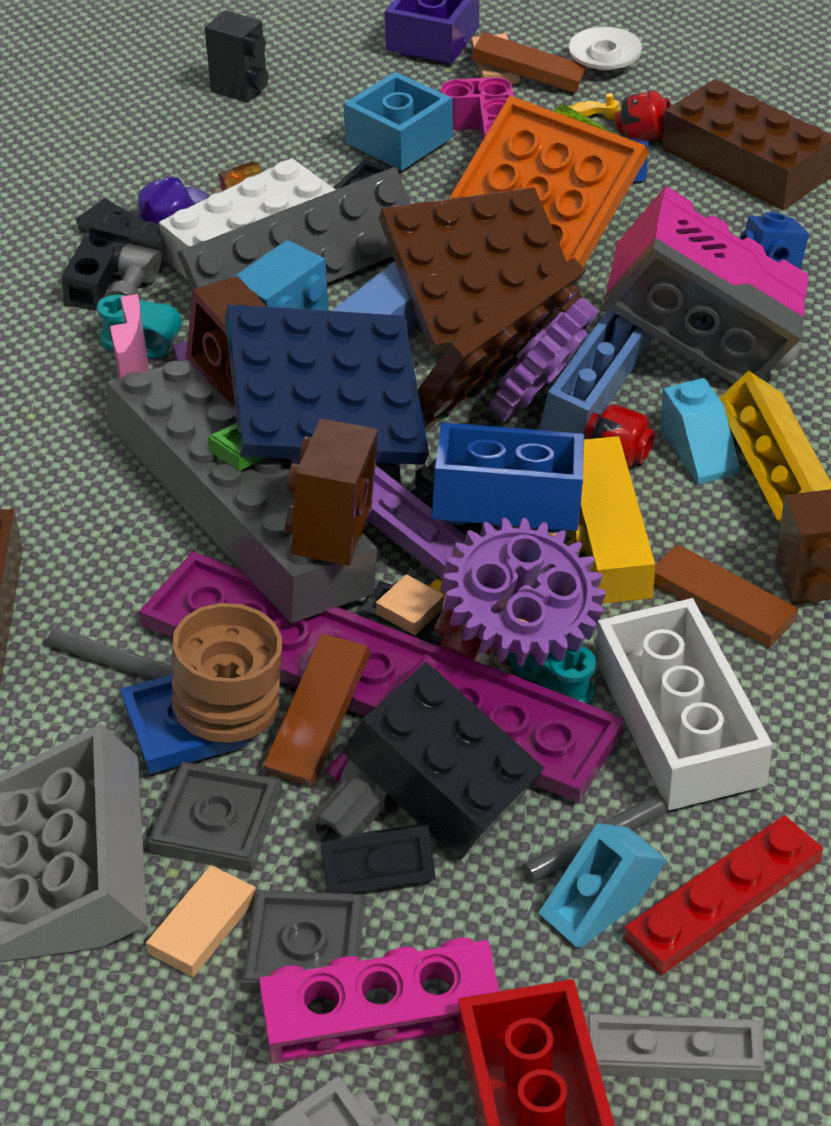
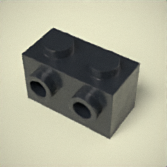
M224 10L204 27L211 92L249 103L265 89L269 78L268 71L266 70V40L263 37L262 20Z

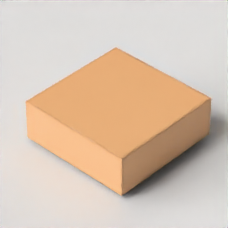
M406 574L376 601V614L416 635L443 609L442 605L445 595Z

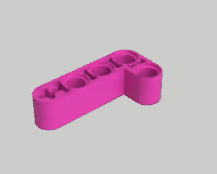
M497 77L449 80L440 89V93L452 98L453 130L480 129L481 143L509 95L514 97L511 83L506 79Z

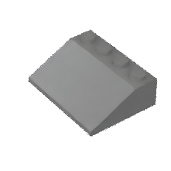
M99 724L1 774L0 962L101 948L146 927L147 910L138 756L104 725Z

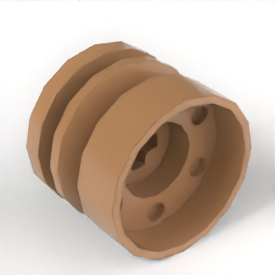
M218 603L200 607L181 620L174 630L172 643V709L177 721L191 734L213 742L233 743L253 738L269 728L278 714L282 636L274 621L259 610L243 604Z

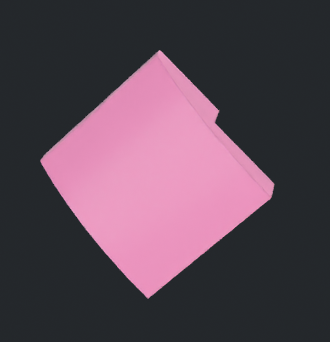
M138 294L121 297L124 324L110 326L118 379L125 377L129 373L149 370Z

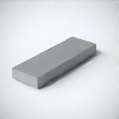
M610 1014L586 1015V1024L601 1076L763 1082L765 1063L762 1020Z

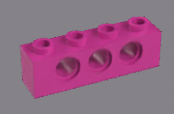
M466 937L451 939L444 942L440 948L417 951L414 947H400L388 951L384 957L362 961L359 957L355 956L340 957L329 962L326 967L304 970L300 966H285L274 970L270 976L259 978L271 1064L458 1033V998L499 991L489 940L474 942L473 939ZM440 979L445 981L451 989L444 994L433 995L426 992L422 985L428 980ZM382 988L390 991L394 998L386 1004L377 1005L369 1002L364 996L373 989ZM317 998H328L337 1004L336 1008L327 1014H316L307 1008Z

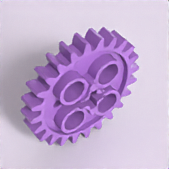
M582 297L567 312H560L546 329H542L518 353L516 356L518 361L498 384L501 389L496 393L488 408L504 422L513 413L515 414L520 406L526 408L538 393L547 386H550L567 367L571 355L589 335L586 330L599 313V310Z
M502 518L498 531L488 522L483 523L480 535L469 530L464 544L456 542L452 556L447 558L440 591L446 593L442 605L443 609L453 610L450 620L451 626L466 624L462 636L464 641L479 637L481 643L478 652L484 653L493 646L498 649L497 658L500 662L507 657L509 652L514 653L519 666L524 665L527 655H533L540 666H544L549 652L559 661L564 660L568 648L578 652L583 640H590L604 609L601 605L606 594L605 590L599 588L603 577L602 573L590 572L595 561L594 557H578L582 543L577 542L569 546L564 544L566 535L564 530L558 532L554 537L548 535L546 522H543L537 531L530 530L527 518L522 519L519 528H513L507 518Z

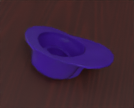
M166 177L148 183L142 188L138 195V210L135 215L146 222L159 223V221L174 215L179 210L187 209L208 199L210 195L197 188L185 187L177 177Z

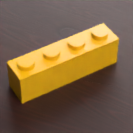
M747 371L719 397L724 405L729 427L777 521L781 522L785 495L831 489L830 479L782 392L752 372Z
M619 436L584 440L583 485L578 531H572L573 543H582L580 552H583L584 557L593 556L595 559L590 572H598L603 575L599 585L600 589L606 591L602 604L652 599L654 590L655 561Z

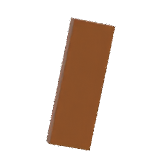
M482 32L471 58L473 61L572 93L577 92L586 66L576 61Z
M679 544L655 565L654 585L681 600L693 598L699 610L769 648L797 620V607Z
M321 633L263 765L267 774L311 787L315 786L371 655L368 645Z

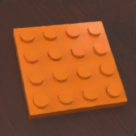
M509 95L449 199L535 187L566 261L568 262L575 258L584 268L649 152L643 144Z

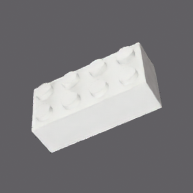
M293 158L279 162L274 167L256 176L248 177L231 188L212 194L208 199L187 209L179 210L174 215L159 221L160 232L163 235L166 262L188 279L177 252L319 197L335 189Z
M693 598L598 620L596 663L622 717L625 718V723L668 811L767 786L773 744Z

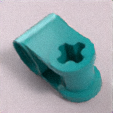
M110 295L102 298L97 304V313L103 323V329L99 335L100 343L105 349L111 351L114 350L110 326L124 324L123 310H120V307H122L121 297L124 295ZM139 300L147 357L151 359L161 358L168 352L182 328L181 315L170 305Z
M581 645L578 652L568 648L562 661L557 660L549 652L544 666H540L533 655H527L524 665L519 666L516 655L508 653L507 658L510 665L522 679L589 705L593 703L595 690L590 677L595 672L596 659L594 654Z

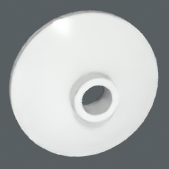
M614 27L586 29L574 35L569 42V54L576 62L601 71L628 66L634 63L642 53V44L637 36L629 31Z

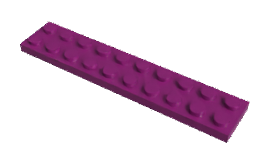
M193 551L139 611L142 626L173 638L174 630L181 620L200 607L218 603L243 604L259 610L274 621L282 636L280 682L294 688H298L321 633L368 645L371 655L348 707V710L363 716H367L387 698L420 659L427 654L440 665L441 668L438 672L545 768L533 785L577 803H580L624 733L625 718L338 607H333L325 612L290 623L240 569Z

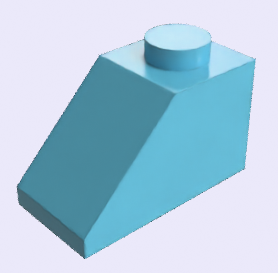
M705 378L663 388L660 430L697 485L739 474L740 465L724 405Z
M597 823L540 909L539 914L573 945L583 947L639 904L667 862V859L629 827Z

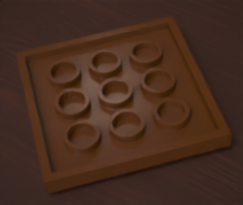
M535 187L381 208L378 218L431 354L444 353L453 341L567 263ZM579 289L578 293L566 305L556 309L559 312H567L579 298H582Z
M575 258L450 344L418 388L425 433L438 422L439 419L436 416L441 412L445 411L448 415H451L468 400L466 394L473 389L477 394L486 390L497 379L495 373L503 369L507 374L518 361L516 357L518 353L542 329H546L560 313L556 308L560 309L578 293L575 284L586 270Z

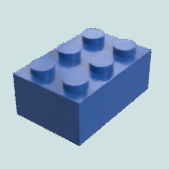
M441 422L435 464L432 519L444 520L454 525H463L468 522H488L500 528L502 518H507L514 528L520 526L523 518H527L530 527L539 528L543 522H546L548 532L558 533L562 530L578 531L583 485L584 434Z

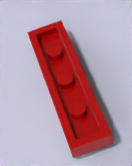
M783 815L627 924L624 928V940L662 976L821 862L823 847L786 815Z

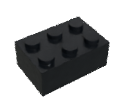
M427 661L362 719L342 751L420 824L426 823L429 827V832L460 861L511 810L545 769Z

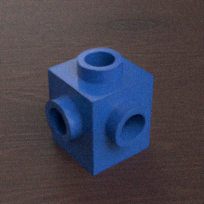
M766 212L764 216H748L746 228L741 232L739 239L743 240L749 237L762 245L766 255L776 262L786 260L801 270L809 233L794 218H788L781 213Z

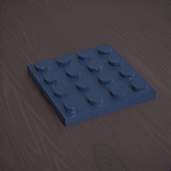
M227 305L225 324L240 456L300 459L304 437H312L321 418L378 429L376 463L425 465L429 449L405 316Z

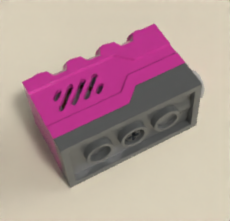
M665 186L617 242L603 306L730 383L735 384L747 371L762 379L772 368L777 371L786 369L796 358L800 349L799 341L802 336L808 274L786 260L776 262L766 255L762 245L749 237L743 240L730 233L727 223L714 215L709 217L702 216L694 210L690 200Z

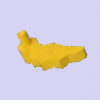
M608 93L606 94L607 101L605 103L597 101L578 102L575 105L566 106L565 110L559 112V114L570 118H580L603 113L605 119L614 120L615 112L620 111L619 102L614 100L613 94Z

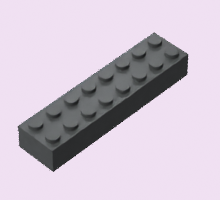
M187 360L172 361L158 368L129 373L125 377L107 382V427L290 623L374 594L377 547L363 533L350 566L291 555L292 534L285 533V522L289 506L294 504V494L287 492L288 475L292 463L286 458H265L238 471L209 451L208 436L237 423L236 416L233 415L234 407Z

